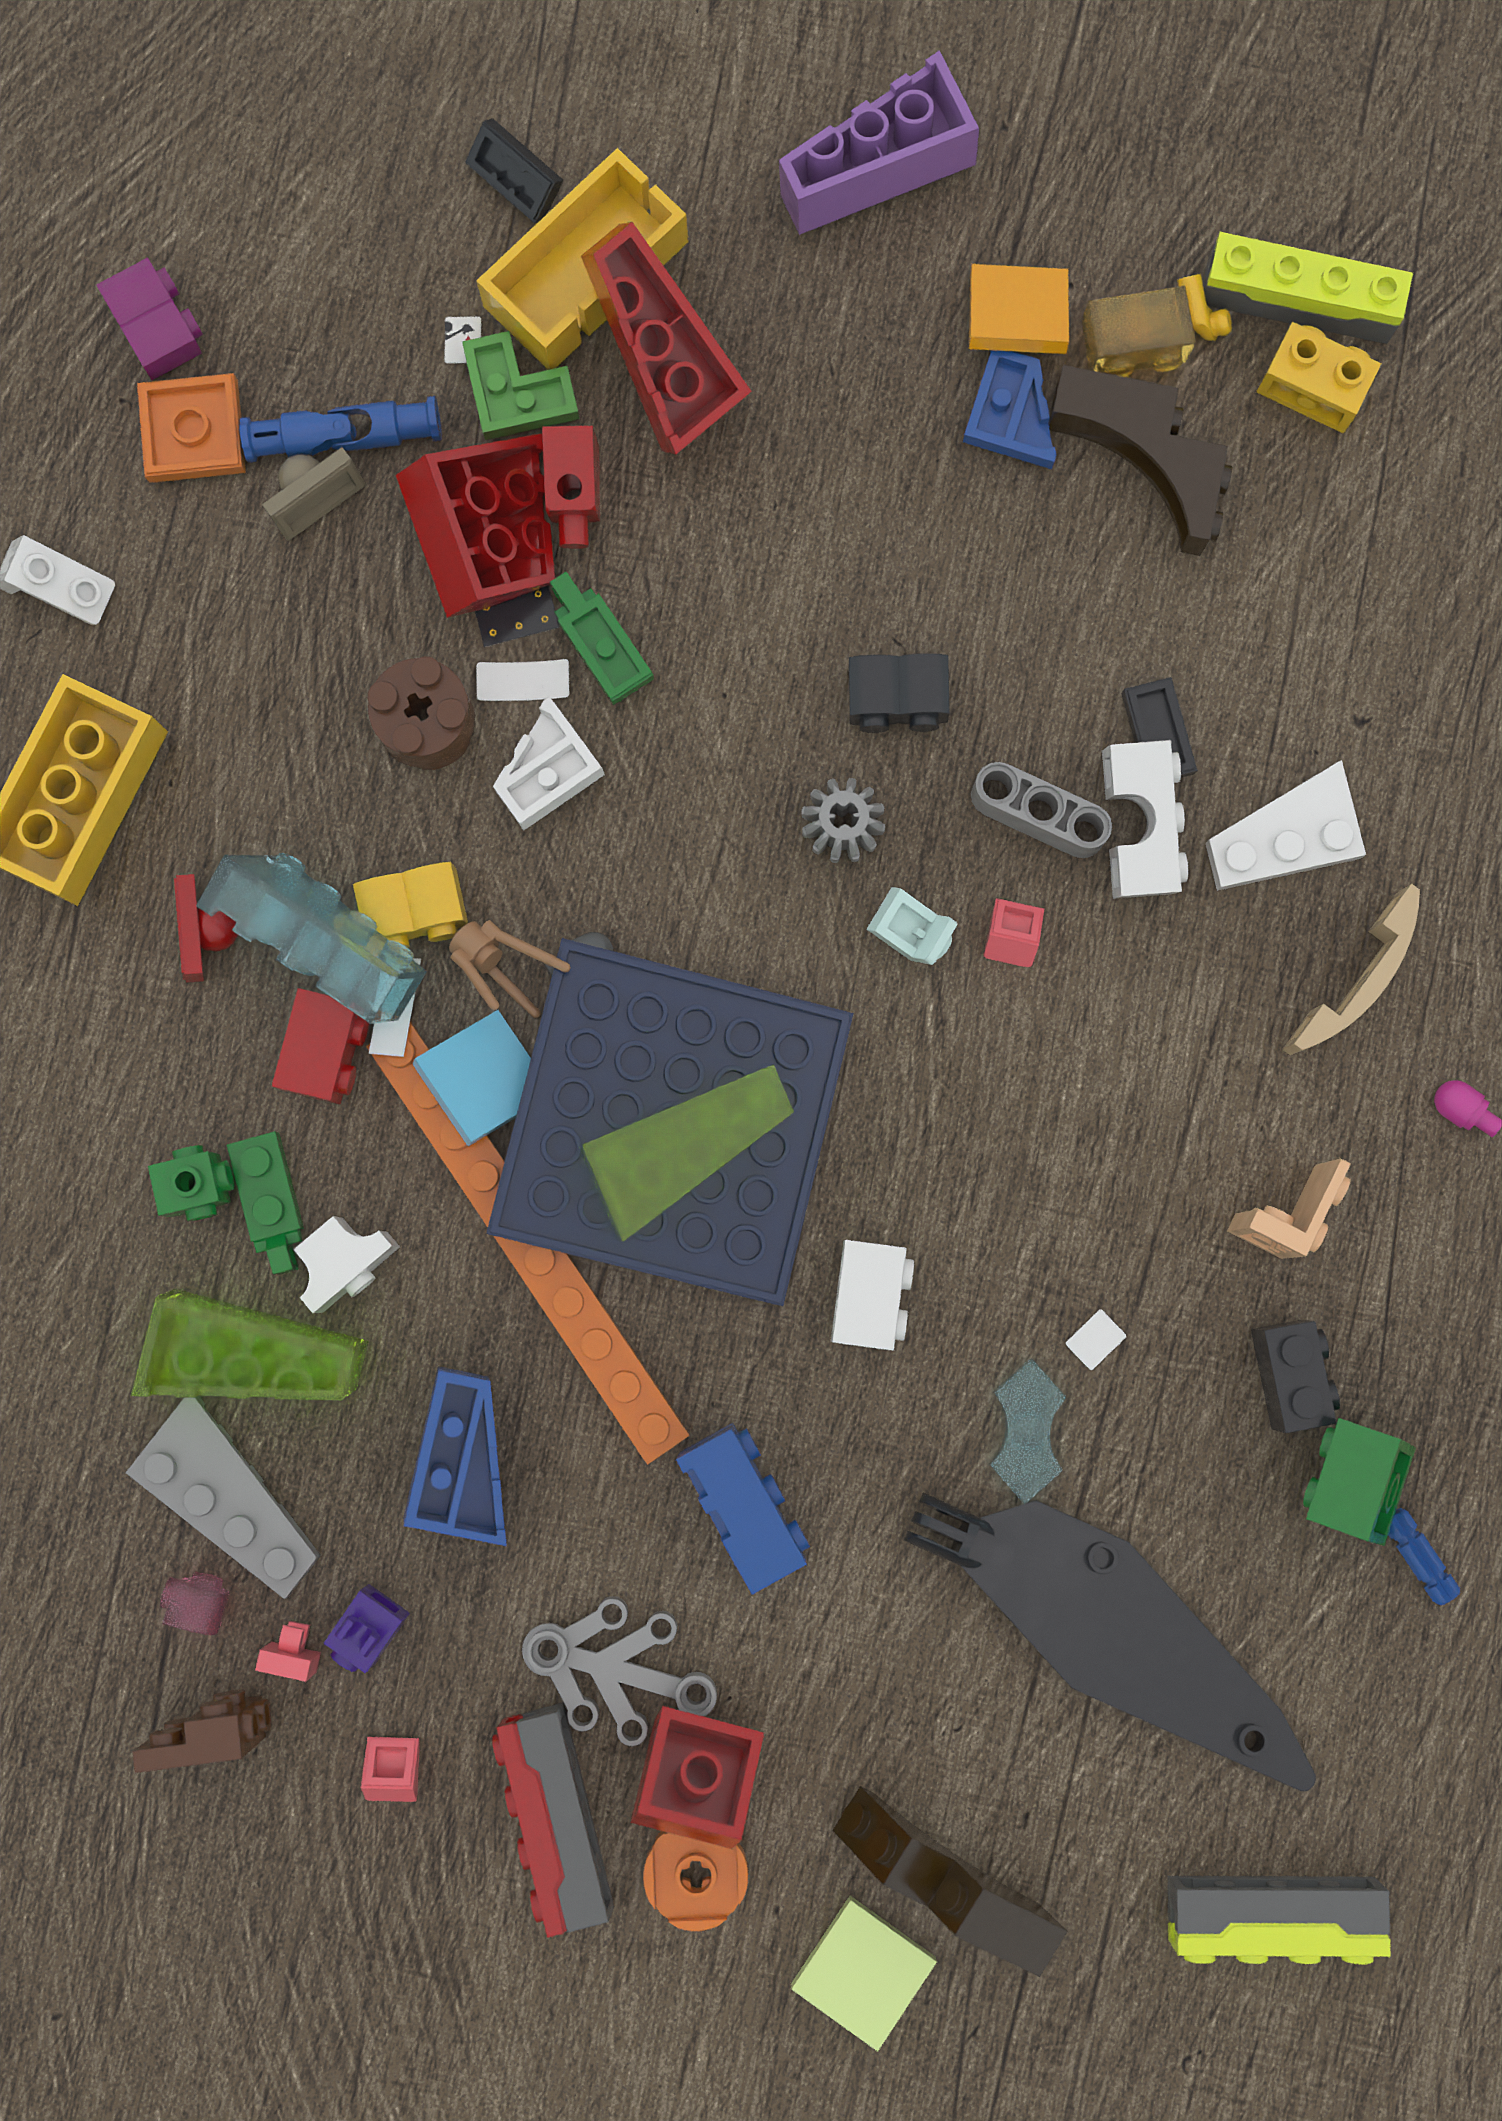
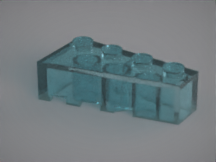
M279 853L278 856H223L196 905L198 908L210 916L215 915L217 911H221L235 920L237 923L232 931L249 942L255 938L278 949L280 952L275 960L290 970H295L309 976H318L319 979L315 987L370 1024L399 1020L427 973L424 968L413 960L414 954L410 949L401 943L385 938L376 930L377 924L374 920L361 912L352 911L340 901L341 895L337 890L325 883L316 882L304 872L306 869L305 865L291 855Z

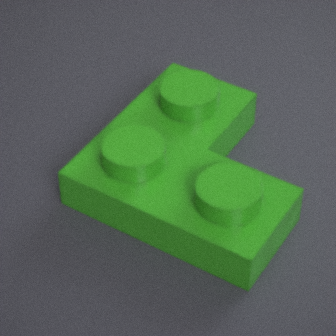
M509 331L462 341L485 440L580 419L568 366L520 376Z

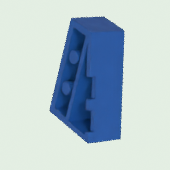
M438 1366L403 1517L404 1526L507 1546L490 1380L488 1376Z

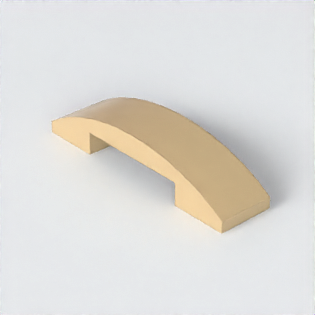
M1410 884L1396 893L1369 930V933L1384 943L1382 948L1335 1012L1325 1004L1312 1009L1283 1047V1051L1293 1055L1333 1037L1358 1019L1377 1000L1397 972L1411 942L1417 921L1420 889Z

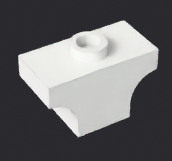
M332 1216L294 1249L307 1266L309 1272V1283L300 1299L312 1313H323L344 1294L348 1293L351 1297L356 1296L375 1280V1276L371 1271L399 1249L400 1246L386 1231H377L370 1236L363 1237L357 1234L343 1218Z

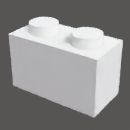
M844 1240L831 1342L894 1351L895 1340L904 1341L908 1311L899 1309L901 1289H911L914 1260L905 1259L907 1248Z

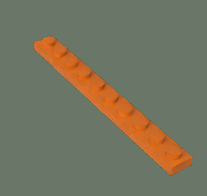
M410 1021L404 1057L371 1055L488 1227L505 1160L488 1135L469 1147L466 1145L412 1064L416 1057L430 1049ZM494 1236L646 1464H650L690 1436V1433L569 1254Z

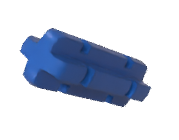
M1397 1509L1388 1534L1389 1537L1398 1541L1397 1549L1418 1580L1426 1583L1424 1589L1432 1601L1439 1605L1449 1603L1460 1594L1459 1586L1451 1574L1448 1575L1446 1572H1443L1446 1568L1424 1534L1415 1530L1418 1525L1409 1512L1405 1509Z

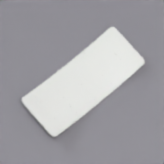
M567 659L538 662L477 663L478 700L523 701L544 700L549 696L551 699L569 696V661Z

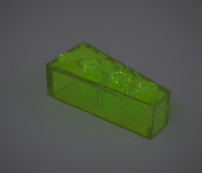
M173 1289L155 1298L131 1396L174 1395V1397L193 1398L197 1396H227V1398L240 1399L275 1397V1399L343 1400L357 1389L369 1341Z

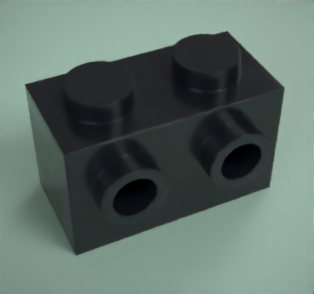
M1296 1320L1251 1329L1271 1429L1290 1433L1337 1424L1334 1411L1340 1409L1339 1394L1334 1381L1327 1379L1324 1360L1329 1358V1347L1324 1331L1317 1329L1316 1322Z

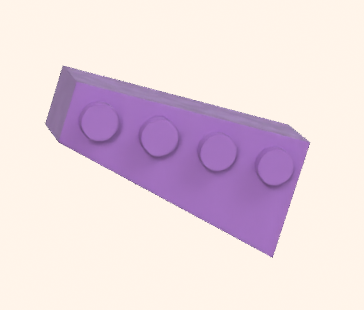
M940 50L925 60V67L912 76L905 73L890 84V91L871 104L867 100L851 110V117L834 128L829 125L779 160L781 197L799 235L976 165L979 127Z

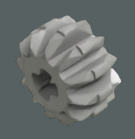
M853 778L848 779L845 791L839 790L835 779L828 780L827 792L829 796L820 790L814 789L810 794V798L816 806H804L802 809V817L812 822L803 827L802 834L804 838L820 836L813 845V852L818 855L830 846L832 848L830 861L833 863H838L841 850H847L851 862L859 861L858 845L866 851L873 852L876 849L877 843L871 835H883L885 830V824L875 820V818L884 813V805L882 803L867 805L874 795V790L871 787H867L859 795L854 793L856 779ZM835 813L840 817H844L847 813L853 816L852 828L846 824L842 825L839 829L834 826Z

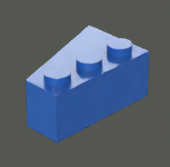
M731 1423L680 1451L676 1461L682 1472H687L700 1496L698 1497L700 1504L706 1514L709 1513L722 1537V1543L753 1595L807 1565L802 1551L810 1548V1545L796 1519L787 1524L778 1505L786 1500L772 1474L763 1478L753 1460L761 1456L748 1429L746 1428L738 1432L734 1423Z

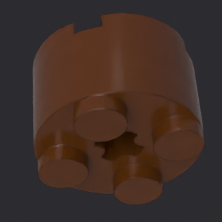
M423 656L407 659L385 670L370 687L367 699L371 726L386 750L398 762L424 770H436L452 764L466 752L471 742L470 739L475 726L476 715L473 704L462 682L450 668L431 657ZM421 709H425L429 715L423 721H420L416 714Z

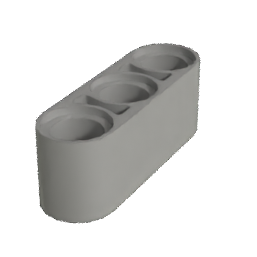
M994 762L986 765L978 773L972 787V803L980 813L1071 856L1078 858L1093 856L1098 853L1111 835V818L1100 806L1009 764ZM988 780L1002 782L1008 790V796L999 800L990 798L983 789V783ZM1037 800L1044 801L1051 807L1053 817L1046 821L1037 820L1029 812L1028 804ZM1080 821L1091 823L1097 830V840L1092 842L1082 841L1075 833L1074 824Z

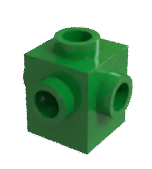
M202 1145L172 1151L173 1160L148 1166L158 1216L176 1217L185 1214L187 1222L218 1215L216 1206L231 1203L228 1192L234 1189L231 1167L227 1160H221L220 1154L209 1151L204 1152Z

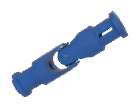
M436 396L427 397L426 402L397 405L395 401L336 407L327 411L326 415L317 412L297 411L282 413L280 419L254 422L249 417L240 418L239 425L241 444L247 462H256L258 456L286 453L288 457L297 454L315 455L328 450L330 447L334 450H339L342 447L345 451L397 446L401 445L402 440L431 437L433 441L442 440L441 419ZM362 414L371 418V431L363 439L354 441L357 431L352 424L350 415Z

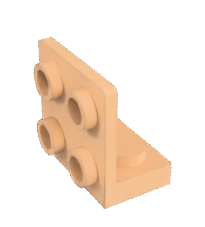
M1340 1158L1316 1164L1291 1215L1271 1206H1266L1264 1210L1254 1208L1250 1211L1235 1213L1227 1232L1281 1259L1306 1257L1309 1250L1312 1252L1317 1251L1328 1230V1225L1323 1223L1331 1204L1337 1206L1349 1188L1350 1178L1345 1175L1350 1167V1163Z

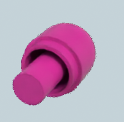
M1451 1080L1443 1083L1437 1089L1434 1096V1104L1437 1111L1459 1128L1464 1127L1470 1130L1473 1126H1476L1490 1137H1494L1502 1127V1119L1487 1110L1490 1102L1484 1099L1485 1096L1467 1083Z

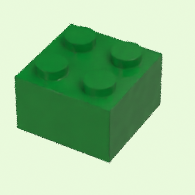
M1338 1418L1336 1427H1328L1321 1442L1319 1456L1325 1458L1320 1477L1311 1478L1304 1495L1303 1506L1309 1508L1306 1519L1362 1540L1385 1546L1416 1447L1394 1436Z

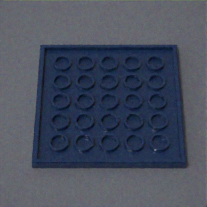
M562 938L557 958L570 964L571 968L566 973L556 968L553 971L486 1234L783 1306L854 1013Z

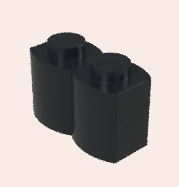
M909 654L902 656L860 655L849 657L850 725H860V731L866 733L885 732L889 730V725L898 723L909 724L911 731L929 732L939 729V724L948 722L950 714L948 655Z

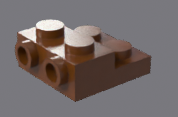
M231 1690L214 1694L213 1701L201 1704L200 1710L193 1716L167 1721L164 1723V1729L151 1732L149 1740L133 1751L135 1773L242 1759L266 1737L265 1731L270 1730L271 1708L268 1699H262V1696L245 1697V1690Z

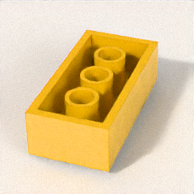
M62 674L0 792V869L78 906L168 731L152 716Z

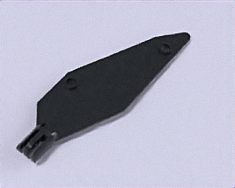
M923 1492L919 1503L962 1523L959 1529L915 1511L911 1522L953 1541L952 1547L949 1549L929 1538L907 1531L904 1541L961 1566L1072 1689L1299 1791H1308L1314 1786L1316 1781L1315 1772L1281 1709L1129 1542L1036 1500L979 1518ZM1254 1731L1256 1743L1252 1748L1247 1749L1245 1736L1248 1732Z

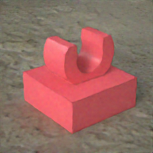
M289 1621L288 1625H283L279 1643L271 1641L260 1649L255 1671L304 1682L309 1680L317 1672L321 1652L304 1649L310 1625Z

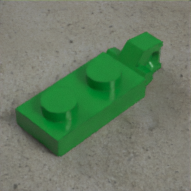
M567 571L550 581L553 587L551 589L562 607L554 611L559 626L612 705L617 704L654 679L652 671L600 594L596 595L591 588L581 594Z
M274 1131L227 1144L250 1240L254 1243L256 1253L267 1252L273 1275H281L298 1270L293 1244L302 1241L301 1229H304L279 1132Z

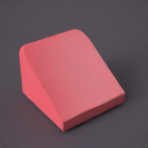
M996 898L984 957L1022 967H1031L1039 947L1044 909Z
M367 1737L361 1790L366 1800L417 1801L419 1738Z

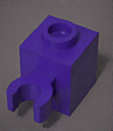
M368 1584L358 1592L323 1644L333 1650L330 1656L340 1666L351 1672H356L357 1669H360L366 1674L376 1664L410 1613Z

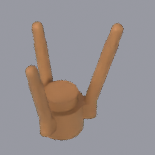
M490 920L486 921L483 926L475 921L464 925L450 942L449 950L452 953L450 959L463 969L476 990L492 1010L499 1008V1002L477 970L482 974L488 973L533 1018H539L541 1016L540 1010L496 967L502 957V951L498 948L499 942L565 973L570 971V964L502 931Z

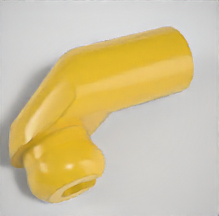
M1201 274L1177 280L1183 318L1187 325L1204 340L1216 341L1217 336L1228 335L1232 330L1230 312L1226 309L1213 312L1206 305Z

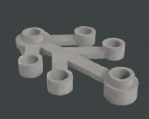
M610 1596L605 1598L596 1611L566 1628L555 1623H543L534 1627L527 1634L523 1642L522 1654L524 1661L534 1673L551 1677L568 1709V1722L577 1731H588L595 1726L599 1717V1707L592 1698L583 1696L571 1668L591 1674L617 1723V1736L627 1746H637L645 1740L648 1733V1721L643 1714L634 1711L620 1683L676 1700L680 1711L699 1716L707 1715L715 1706L717 1689L714 1681L708 1675L701 1672H691L682 1678L626 1661L655 1644L664 1645L673 1640L677 1631V1621L667 1611L653 1613L645 1626L598 1652L577 1647V1645L604 1628L616 1630L624 1625L628 1617V1606L620 1597ZM609 1604L619 1606L622 1611V1618L616 1622L606 1620L603 1615L604 1607ZM655 1620H667L671 1625V1632L664 1637L657 1636L652 1630V1624ZM544 1640L554 1641L558 1646V1654L551 1658L543 1656L539 1648L540 1643ZM692 1684L702 1685L706 1690L705 1698L701 1701H692L687 1696L686 1691L688 1687ZM586 1705L592 1710L593 1718L585 1723L579 1722L574 1716V1709L577 1706ZM628 1720H636L642 1727V1733L637 1737L627 1736L623 1731L624 1723Z

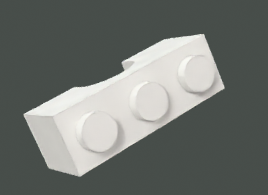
M1171 740L1109 745L1102 750L1106 800H1131L1143 809L1147 819L1146 832L1137 844L1121 845L1109 849L1113 899L1168 895L1182 892L1181 883L1187 882L1188 862L1185 852L1179 853L1178 833L1184 831L1185 823L1183 805L1181 802L1175 803L1174 783L1180 782L1181 778L1179 754L1177 752L1172 753Z

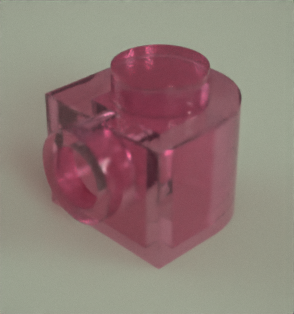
M193 1572L191 1578L184 1577L181 1580L170 1577L165 1585L160 1601V1608L167 1609L162 1624L194 1633L217 1635L230 1596L228 1590L221 1588L223 1579L200 1572Z

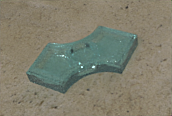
M1029 1359L993 1391L1002 1406L1006 1429L1001 1449L989 1465L1023 1504L1031 1500L1063 1471L1052 1452L1050 1430L1054 1415L1066 1397L1033 1359Z

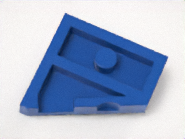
M991 350L967 424L963 443L1052 469L1056 459L1055 447H1052L1048 424L1050 419L1047 400L1043 396V376L1040 359L1014 351Z

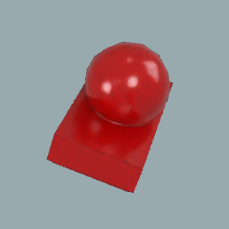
M194 874L176 875L174 887L182 976L186 983L204 981L201 948L216 952L227 949L234 944L239 936L240 924L233 910L223 904L209 903L198 908Z

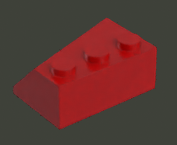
M542 433L425 454L396 475L447 618L486 609L548 586L550 581L555 579L551 525L544 520L543 496L545 495L544 475L540 472L539 453L543 451Z

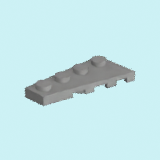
M191 1390L126 1471V1474L282 1598L286 1599L292 1594L321 1555L281 1503L278 1504L262 1483L264 1480L252 1465L249 1466L232 1443L233 1439L221 1424L218 1425L207 1411L201 1397L195 1390Z

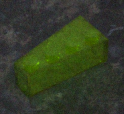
M774 1064L585 1143L580 1147L620 1242L625 1241L794 1112Z

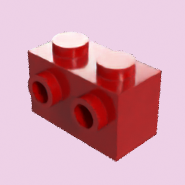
M298 988L272 1087L285 1092L341 1105L343 1094L350 1095L355 1083L357 1069L356 1066L351 1065L356 1046L362 1047L367 1037L369 1018L364 1017L366 1008L354 1001Z

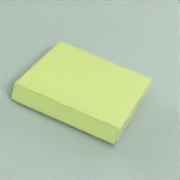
M849 1896L792 1981L791 1989L878 2051L937 1963V1960L933 1954L855 1898Z

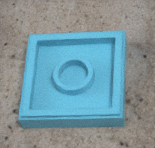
M496 1010L416 1057L412 1064L469 1147L516 1118L531 1057L499 1010Z

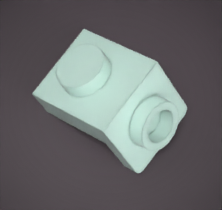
M891 887L867 930L909 960L933 965L949 949L952 942L951 935L957 926V922L950 917L937 915L901 888Z

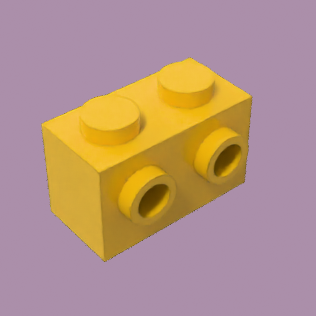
M1292 322L1256 393L1344 434L1357 415L1381 363L1371 359L1368 353L1360 348L1353 346L1345 347L1326 338L1321 330L1313 326H1301Z

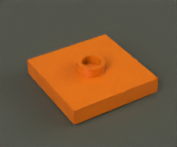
M234 373L137 383L144 475L149 483L246 473L245 456L239 429L241 418L238 379Z

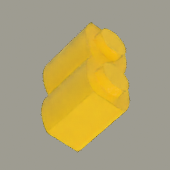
M451 862L426 865L403 873L374 877L353 884L364 940L371 947H379L381 953L406 949L410 947L409 940L420 936L428 935L430 942L448 940L455 936L458 932L457 929L468 924L457 869Z

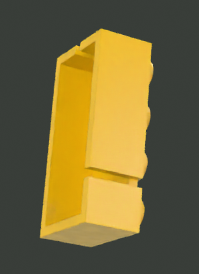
M618 148L476 280L483 307L548 370L555 369L582 344L581 331L590 336L607 320L582 261V254L618 224L628 222L634 223L663 266L688 243L686 213L656 184L649 189L648 177Z

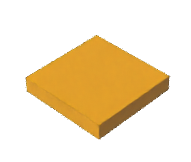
M972 264L970 273L969 349L1067 354L1069 344L1068 269Z

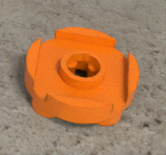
M661 1831L658 1833L654 1844L647 1854L643 1879L645 1892L654 1909L657 1908L660 1914L668 1918V1922L675 1927L687 1931H705L715 1928L727 1920V1916L735 1911L746 1894L748 1863L744 1849L739 1843L732 1849ZM692 1861H700L703 1868L710 1869L711 1876L703 1878L702 1887H692L690 1878H682L681 1871L688 1869Z

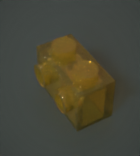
M1185 286L1090 300L1087 303L1081 321L1089 369L1122 377L1131 375L1135 370L1154 368L1155 371L1159 372L1176 369L1187 362L1196 342Z

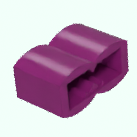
M147 257L96 285L151 381L202 354L195 339L201 337L203 333L190 310L186 308L179 312L172 298L180 294L165 267L155 271Z

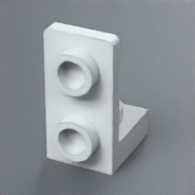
M24 535L11 542L0 567L1 590L10 594L21 590L90 625L99 623L115 587V582L112 579Z

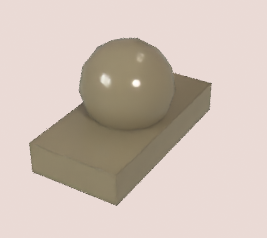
M342 447L321 463L310 455L297 454L287 458L280 466L278 482L281 491L262 505L288 541L365 487L366 484L352 459Z

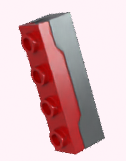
M564 1702L528 1711L522 1715L517 1714L504 1718L497 1726L498 1734L493 1735V1750L497 1764L499 1766H506L510 1786L505 1787V1799L511 1818L518 1817L523 1837L518 1838V1854L523 1869H531L535 1889L530 1891V1902L535 1921L537 1923L543 1921L547 1938L564 1934L565 1931L568 1933L608 1923L614 1909V1904Z

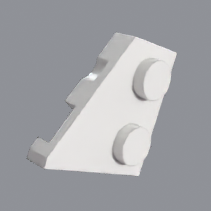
M550 696L539 707L541 715L529 735L524 734L516 746L512 762L503 768L493 785L495 791L523 830L605 775L600 764Z

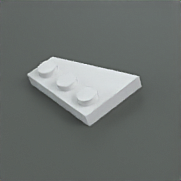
M1342 760L1212 837L1205 843L1217 891L1358 860L1366 855Z

